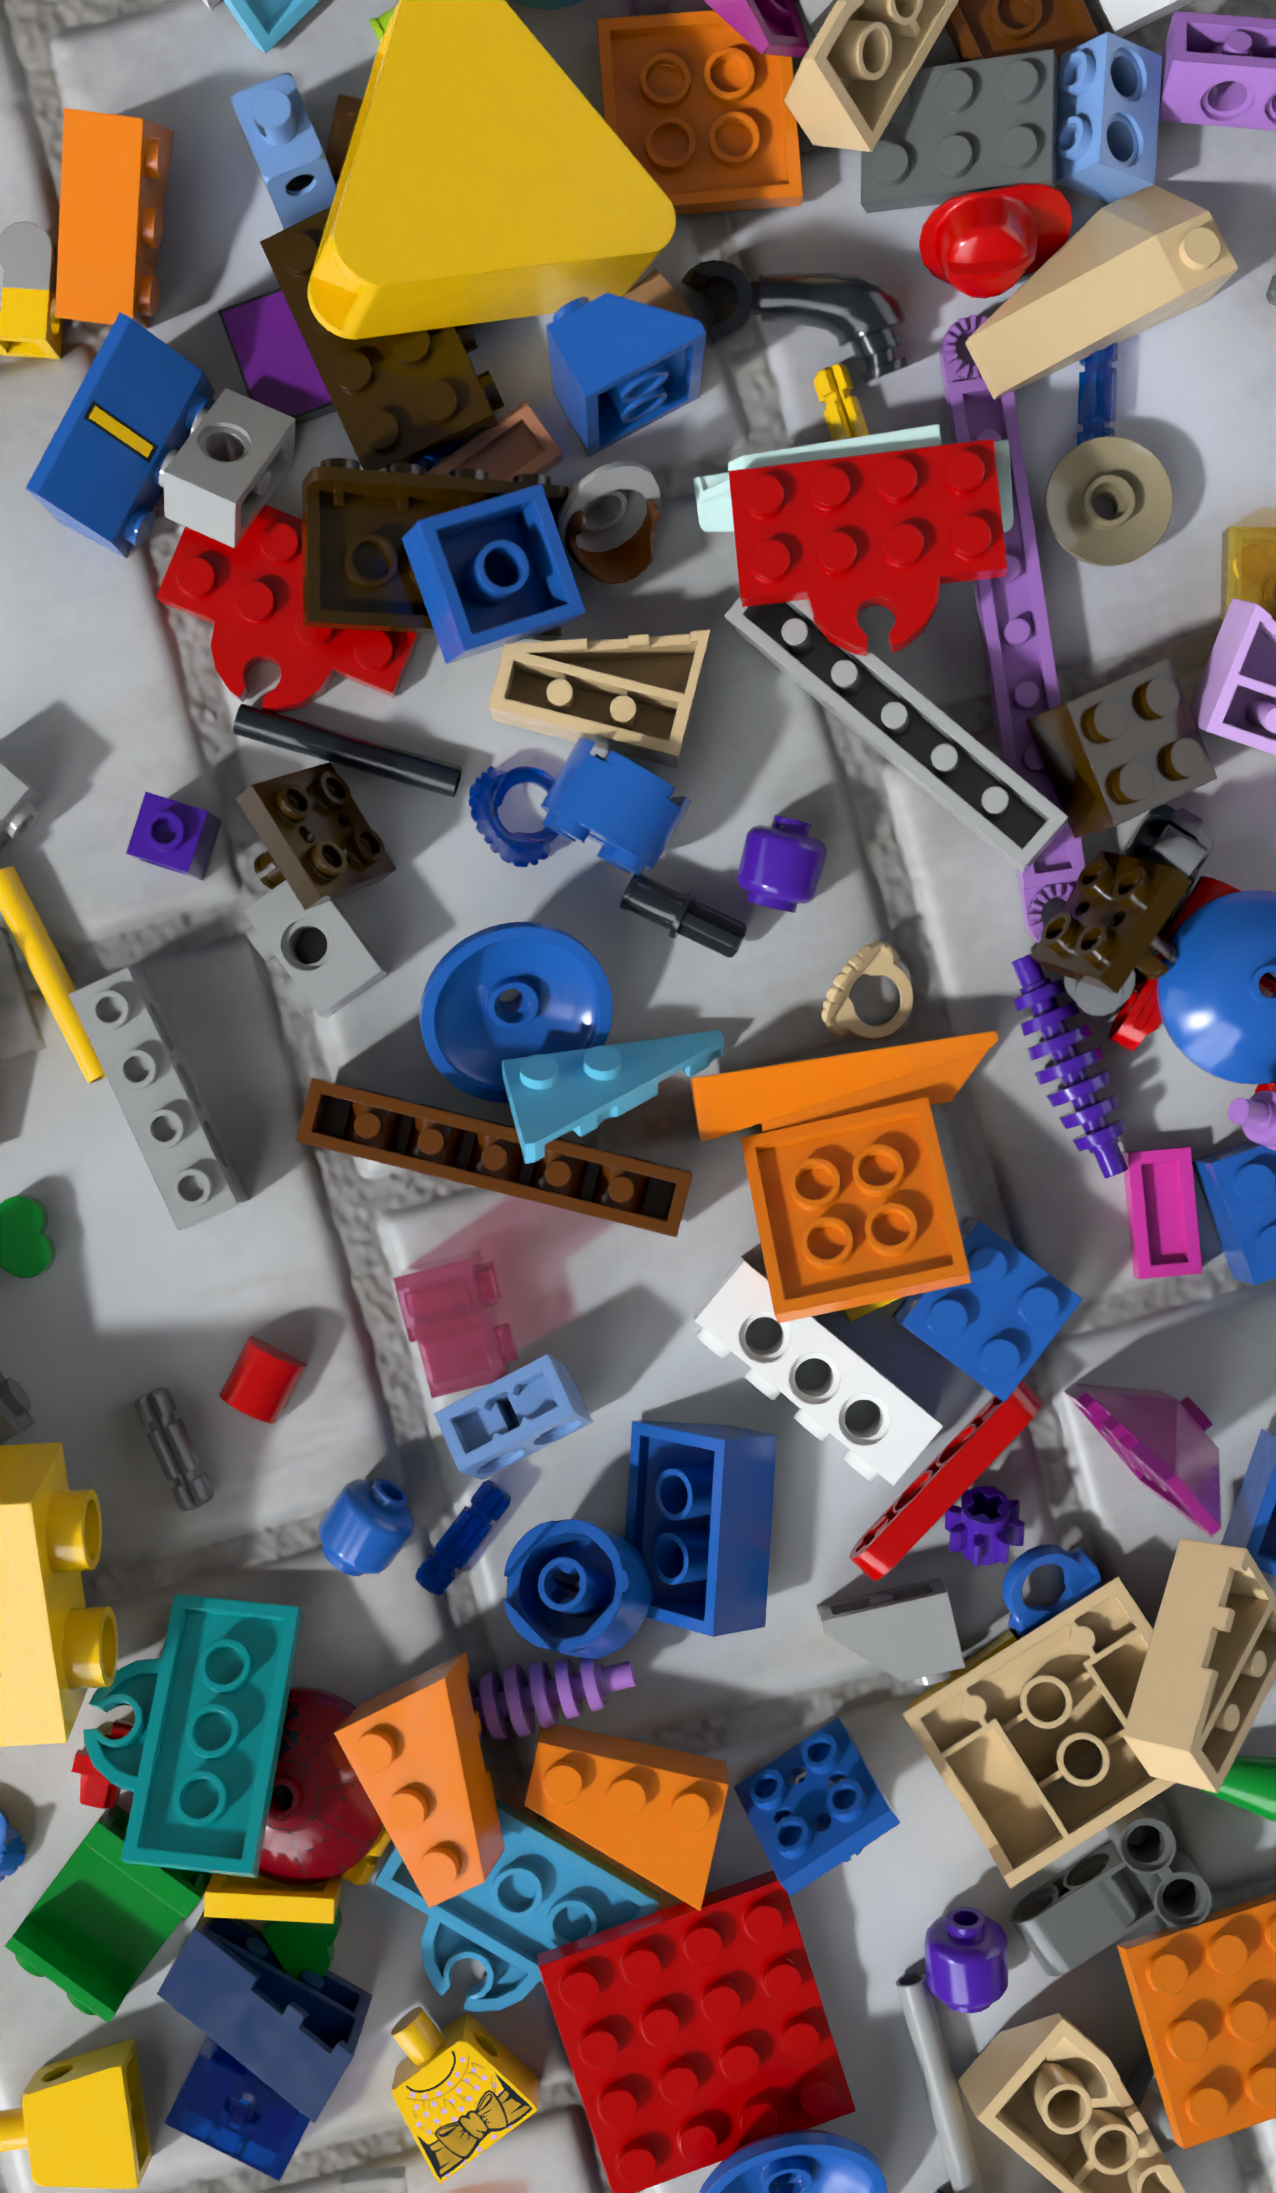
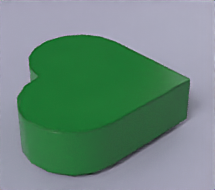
M28 1195L13 1196L0 1204V1268L18 1278H33L45 1273L52 1266L55 1259V1246L51 1238L45 1233L48 1224V1214L44 1205L38 1199Z
M338 1906L333 1924L266 1920L260 1931L288 1975L298 1979L303 1970H311L323 1978L327 1974L334 1958L335 1947L333 1943L342 1925V1913Z

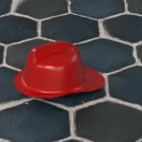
M1021 183L952 197L934 209L922 226L919 240L922 262L934 277L953 285L956 290L970 297L986 299L1001 295L1012 288L1020 277L1037 271L1066 243L1073 222L1070 203L1059 189L1045 184Z

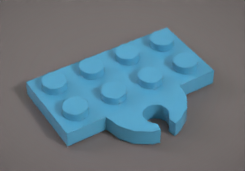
M496 1797L505 1849L484 1883L429 1908L395 1845L378 1872L374 1883L428 1915L421 1938L422 1965L433 1987L441 1996L451 1986V1967L458 1960L472 1958L479 1961L485 1967L486 1977L481 1982L469 1987L463 2009L474 2012L500 2011L523 2000L539 1981L543 1983L538 1968L537 1954L652 1914L660 1904L659 1893Z

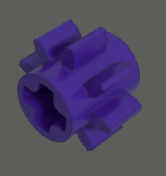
M980 1486L971 1490L967 1489L961 1495V1507L952 1505L945 1512V1529L950 1531L949 1550L951 1552L961 1551L963 1556L973 1563V1566L992 1565L999 1561L1003 1564L1008 1563L1009 1545L1023 1546L1025 1522L1019 1520L1020 1501L1018 1499L1009 1501L1007 1496L1002 1491L996 1489L995 1486Z

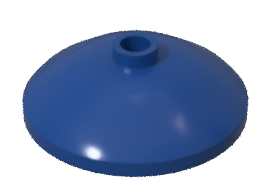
M1250 890L1231 893L1214 899L1195 910L1180 924L1171 936L1169 942L1176 947L1177 957L1174 963L1169 962L1163 956L1161 958V962L1167 965L1170 970L1157 979L1159 1012L1163 1024L1176 1047L1187 1059L1203 1071L1217 1078L1239 1084L1275 1083L1276 993L1270 998L1264 996L1259 990V980L1265 973L1272 975L1276 979V892Z
M503 923L485 928L468 936L455 945L439 961L423 991L420 1005V1028L430 1059L438 1071L452 1085L467 1094L483 1100L509 1103L502 1078V1060L605 1045L612 1023V994L609 982L600 963L593 953L574 936L561 929L541 923ZM508 989L519 990V994L514 1000L508 1002L499 1000L504 991Z
M791 2130L759 2138L731 2153L713 2170L703 2183L699 2193H887V2185L879 2161L861 2144L828 2131Z

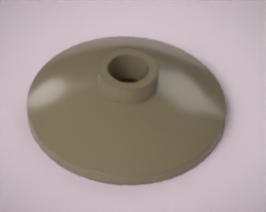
M1098 437L1074 447L1054 468L1045 492V514L1055 539L1069 554L1095 566H1120L1144 556L1163 537L1170 523L1173 511V489L1163 464L1143 445L1122 437ZM1105 497L1112 502L1114 513L1111 517H1101L1095 512L1093 503L1096 498Z

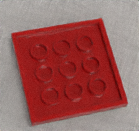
M774 1870L705 1894L701 1912L682 1902L536 1955L538 1968L612 2193H636L720 2162L740 2147L759 2138L779 2132L806 2130L856 2111L788 1892L780 1884Z

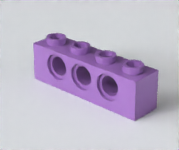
M1174 11L1161 55L1162 72L1159 121L1276 131V19Z

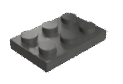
M1054 49L920 68L873 151H861V205L866 213L939 205L952 197L1021 183L1045 184L1056 188L1058 59Z

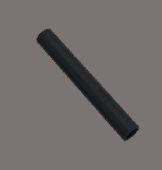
M246 704L240 705L234 721L233 733L238 736L453 798L458 790L462 775L461 766Z

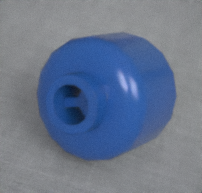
M358 1479L343 1487L323 1515L318 1528L322 1541L321 1549L323 1555L336 1569L351 1576H361L363 1574H379L390 1566L411 1537L414 1528L413 1516L406 1506L408 1498L403 1490L386 1479H377L375 1482Z

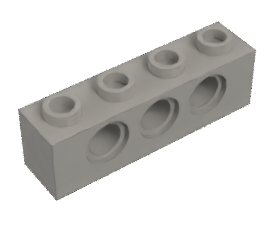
M126 967L70 993L69 997L177 1231L193 1227L249 1201V1196L145 971Z

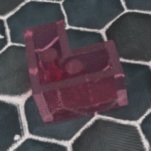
M475 1250L408 1267L393 1278L409 1343L418 1342L432 1398L490 1384L510 1373L508 1362L518 1360V1354L509 1322L498 1324L494 1305L499 1304L498 1299L502 1298V1290L494 1261L483 1263L480 1250Z

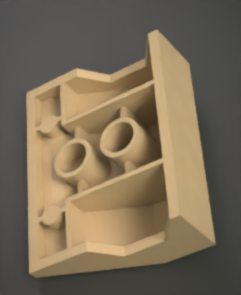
M1119 1577L1111 1580L902 1714L941 1778L959 1802L987 1847L1010 1889L1175 1784V1782L1151 1777L1123 1738V1732L1153 1628Z

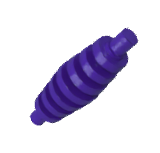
M1031 954L1011 962L1022 986V989H1020L1022 996L1013 999L1016 1011L1030 1006L1035 1018L1020 1024L1022 1032L1026 1036L1041 1030L1045 1041L1027 1048L1030 1059L1032 1061L1051 1054L1055 1063L1035 1072L1039 1085L1061 1077L1065 1087L1046 1095L1052 1107L1069 1101L1072 1102L1075 1110L1059 1117L1065 1129L1082 1125L1085 1133L1072 1140L1078 1151L1088 1149L1090 1154L1094 1153L1105 1179L1128 1170V1166L1118 1146V1142H1120L1118 1136L1127 1131L1123 1119L1109 1123L1105 1115L1119 1108L1116 1094L1099 1100L1095 1092L1112 1083L1110 1072L1105 1070L1088 1076L1085 1067L1104 1059L1103 1051L1100 1046L1078 1053L1075 1043L1092 1036L1093 1033L1087 1023L1068 1030L1065 1019L1080 1013L1074 1001L1058 1007L1054 996L1066 991L1062 980L1060 979L1052 983L1049 977L1046 978L1041 965L1030 957Z

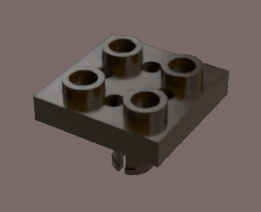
M330 762L252 784L236 797L237 802L268 850L255 858L254 870L256 874L262 873L271 864L276 867L261 878L260 881L268 888L274 889L286 880L304 910L379 883L397 870L386 853L381 838L371 829L353 800L347 783L337 774Z
M1101 850L1097 857L1081 871L1077 880V887L1061 911L1053 916L1045 925L1041 934V941L1030 957L1048 971L1118 994L1135 967L1147 979H1158L1166 974L1170 968L1157 959L1156 956L1161 954L1172 963L1175 962L1177 957L1176 947L1162 939L1158 932L1192 882L1175 867Z

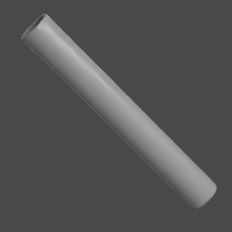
M923 1972L905 1974L897 1979L896 1985L953 2192L987 2193L932 1993L926 1982V1974Z

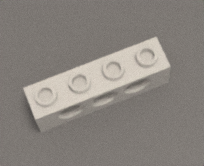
M742 1257L738 1259L693 1314L694 1320L702 1326L695 1336L723 1360L731 1352L737 1355L751 1367L745 1375L749 1382L773 1401L780 1393L784 1394L800 1408L794 1415V1418L822 1442L829 1434H832L849 1448L842 1458L870 1482H873L880 1474L894 1486L943 1427L933 1415L813 1316L779 1323L780 1337L777 1343L769 1349L758 1350L749 1346L745 1335L750 1323L761 1317H768L774 1320L776 1318L768 1279ZM812 1358L825 1361L829 1367V1375L824 1385L815 1390H805L796 1384L795 1373L802 1362ZM858 1400H870L876 1403L877 1406L875 1422L864 1430H853L845 1425L846 1410L852 1403Z

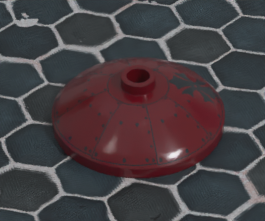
M308 1687L290 1688L258 1875L266 1879L289 1885H311L336 1878L355 1866L370 1852L385 1828L334 1734L356 1707L333 1693ZM279 1785H285L292 1791L293 1803L291 1806L284 1805L278 1799L277 1788Z

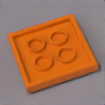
M714 10L597 19L604 121L671 200L675 215L801 206L803 191L797 120L784 102L794 80L792 57L761 54Z
M928 1097L740 1138L777 1323L971 1283L968 1263Z
M1276 1892L1209 1914L1196 1926L1184 1929L1169 1927L1117 1944L1175 2143L1183 2149H1187L1276 2118Z

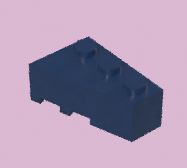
M204 1910L157 1992L174 2010L192 2022L313 2123L316 2122L354 2056L373 1996L328 1970L323 1978L311 1970H303L298 1979L291 1977L282 1967L260 1930L240 1919L204 1917Z

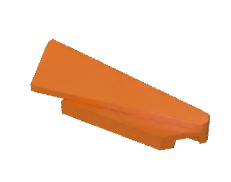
M988 1031L690 1078L700 1142L712 1140L760 1124L762 1132L924 1097H928L930 1105L951 1102L990 1047H993L999 1040L998 1031Z

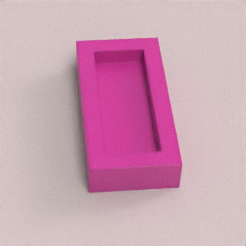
M1183 1146L1122 1152L1128 1166V1170L1124 1171L1134 1278L1149 1279L1202 1274L1191 1147Z

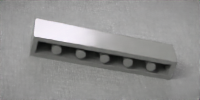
M739 597L724 615L736 633L1021 873L1024 874L1067 825L1068 816L871 651L867 649V656L852 654L831 643L815 625L808 600L742 607Z

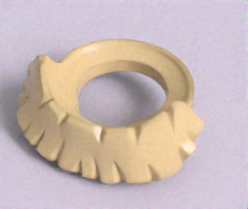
M874 941L869 946L862 947L856 955L849 959L848 964L844 965L841 973L837 974L833 980L834 985L830 986L827 991V999L823 1002L822 1007L824 1009L821 1013L822 1020L825 1022V1028L828 1029L832 1036L843 1037L846 1034H853L862 1039L877 1040L892 1035L906 1022L913 1005V988L908 975L897 964L899 956L890 944ZM862 974L870 976L884 975L896 984L900 993V1005L897 1013L889 1022L879 1026H870L862 1022L857 1016L853 1002L849 999V992Z

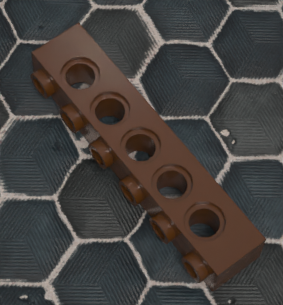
M311 1078L296 1142L677 1237L693 1175L688 1170L561 1138H556L545 1144V1157L536 1162L525 1164L516 1127L323 1078Z

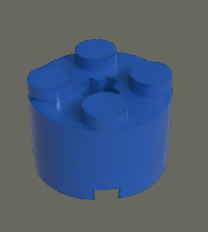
M579 737L541 804V808L548 812L542 824L574 843L576 840L584 843L588 837L602 845L597 856L627 874L632 872L640 876L644 868L653 870L691 801L686 796L672 797L669 800L675 787L612 750L606 759L598 754H595V756L590 755L589 753L595 742Z
M552 1520L533 1527L512 1549L504 1572V1576L508 1577L507 1598H504L505 1610L516 1631L525 1640L537 1647L579 1658H603L626 1645L643 1624L655 1594L654 1583L649 1577L646 1564L633 1544L615 1532L583 1520ZM578 1579H580L578 1583L580 1590H578V1588L575 1586Z

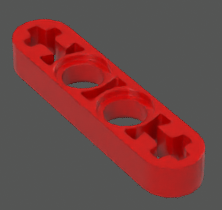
M1022 1380L1005 1403L994 1395L865 1532L852 1549L849 1559L873 1581H877L885 1576L1029 1424L1041 1408L1042 1399Z

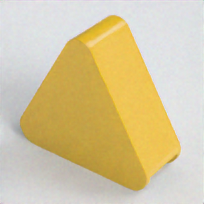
M398 0L376 53L308 284L310 308L319 323L328 331L342 338L356 340L556 313L565 304L580 297H587L589 301L605 293L623 297L635 286L673 237L676 227L675 210L667 195L505 0Z

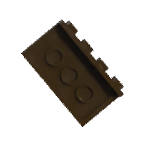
M331 206L260 241L363 470L386 471V466L391 464L412 463L484 427L489 430L499 425L494 411L505 405L489 370L477 375L468 353L478 349V345L469 325L354 340L339 337L319 323L310 308L308 284Z
M329 458L322 460L320 467L311 468L302 481L303 627L435 634L402 537L419 520L541 483L556 527L558 528L557 510L562 502L567 499L569 488L562 485H551V477L543 474H520L514 476L512 481L489 480V473L487 471L472 468L453 470L450 472V476L425 475V468L423 466L410 463L391 464L386 466V471L360 469V462L353 459ZM561 628L527 639L555 641L561 637Z

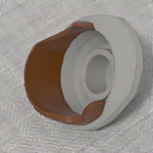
M615 461L600 466L592 473L573 481L567 499L562 502L557 510V530L567 558L601 583L617 584L633 580L648 569V566L653 562L656 527L660 519L661 498L658 484L649 468L636 461Z

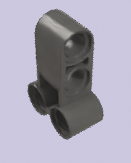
M1151 1801L1145 1802L1106 1827L1111 1839L1110 1842L1029 1893L1013 1908L1010 1914V1921L1048 1976L1056 1977L1075 1969L1157 1915L1166 1924L1177 1929L1199 1925L1208 1916L1212 1907V1894L1208 1884L1194 1862L1185 1853L1176 1850V1840L1172 1830L1159 1809ZM1142 1825L1154 1827L1151 1838L1140 1845L1127 1843L1129 1834L1135 1828ZM1176 1879L1189 1880V1884L1182 1894L1175 1897L1163 1896L1165 1887L1171 1881Z

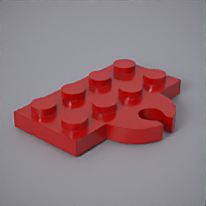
M994 439L728 471L742 607L808 600L815 625L831 643L852 654L867 656L868 635L859 627L857 622L858 616L864 609L871 606H883L893 613L896 622L889 633L888 642L892 653H895L907 647L925 632L937 610L939 584L1006 577L1007 559Z
M266 504L235 548L185 526L156 595V598L162 604L214 624L210 647L215 670L229 691L242 703L250 693L247 678L250 669L254 665L268 661L280 667V682L276 688L264 695L262 704L264 710L273 713L304 708L323 695L336 674L395 698L421 633L303 627L302 519Z

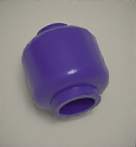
M774 815L771 827L757 825L748 831L737 871L738 884L744 890L749 891L747 901L795 913L797 904H806L814 900L822 875L827 849L820 840L809 836L811 823Z
M960 1907L936 1919L929 1926L925 1936L926 1982L932 1994L952 2010L961 2013L981 2012L1002 1997L1008 1988L1009 1968L1008 1938L1000 1924L990 1917L983 1915L977 1909Z

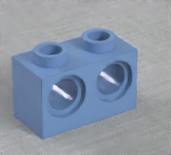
M1106 32L1061 54L1057 110L1056 184L1107 204L1155 185L1162 72L1161 55L1110 32Z
M549 1354L434 1413L458 1471L480 1480L593 1423L568 1366Z

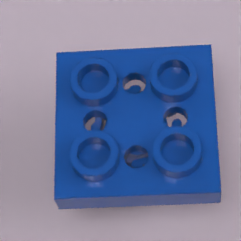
M839 1717L733 1787L780 1884L791 1896L840 1863L852 1860V1855L856 1854L858 1856L865 1846L901 1823L852 1735ZM806 1773V1777H802L798 1783H794L797 1776Z

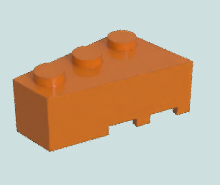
M64 108L56 318L113 325L118 314L121 312L135 320L145 329H148L150 316L154 317L156 315L159 305V281L155 274L158 251L163 236V213L174 131L144 118Z
M467 1652L358 1705L334 1732L429 1908L484 1883L505 1849L490 1770H485L479 1741V1733L482 1731L479 1713L473 1710L467 1679L470 1667Z
M561 1724L546 1730L540 1725L527 1783L524 1806L701 1912L729 1787L726 1761Z

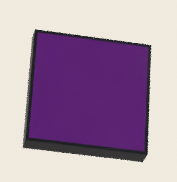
M281 288L218 310L250 399L295 418V426L336 411Z

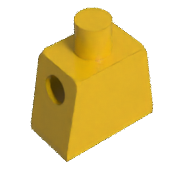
M136 2039L124 2040L38 2069L22 2094V2107L0 2110V2152L28 2149L32 2180L41 2187L138 2188L151 2161L152 2153Z

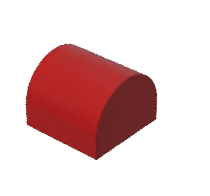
M250 1336L219 1396L236 1410L257 1420L274 1424L279 1421L307 1364Z

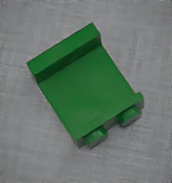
M117 1804L114 1808H106L4 1946L15 1954L18 1964L25 1971L37 1977L48 1978L67 1993L69 2001L79 2011L88 2015H98L108 2024L117 2013L128 1991L180 1921L183 1918L186 1919L201 1900L212 1877V1874L209 1872L130 1864L122 1861L121 1857L130 1814Z

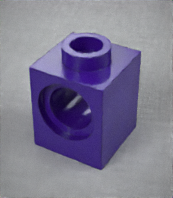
M145 792L126 854L142 862L203 881L222 820L206 810Z

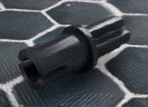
M642 873L640 876L633 875L620 903V908L634 912L669 929V937L676 939L678 935H681L727 958L734 957L738 952L747 931V927L743 922L696 901V893L690 891L686 896L643 876Z

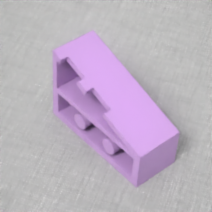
M1232 598L1189 709L1197 728L1276 755V621L1257 603Z

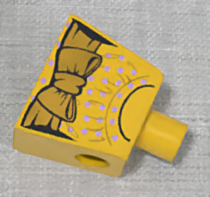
M417 2007L408 2012L393 2027L391 2034L407 2054V2057L396 2067L391 2088L392 2095L434 2178L439 2184L443 2183L538 2111L541 2081L472 2015L463 2014L439 2031L422 2007Z

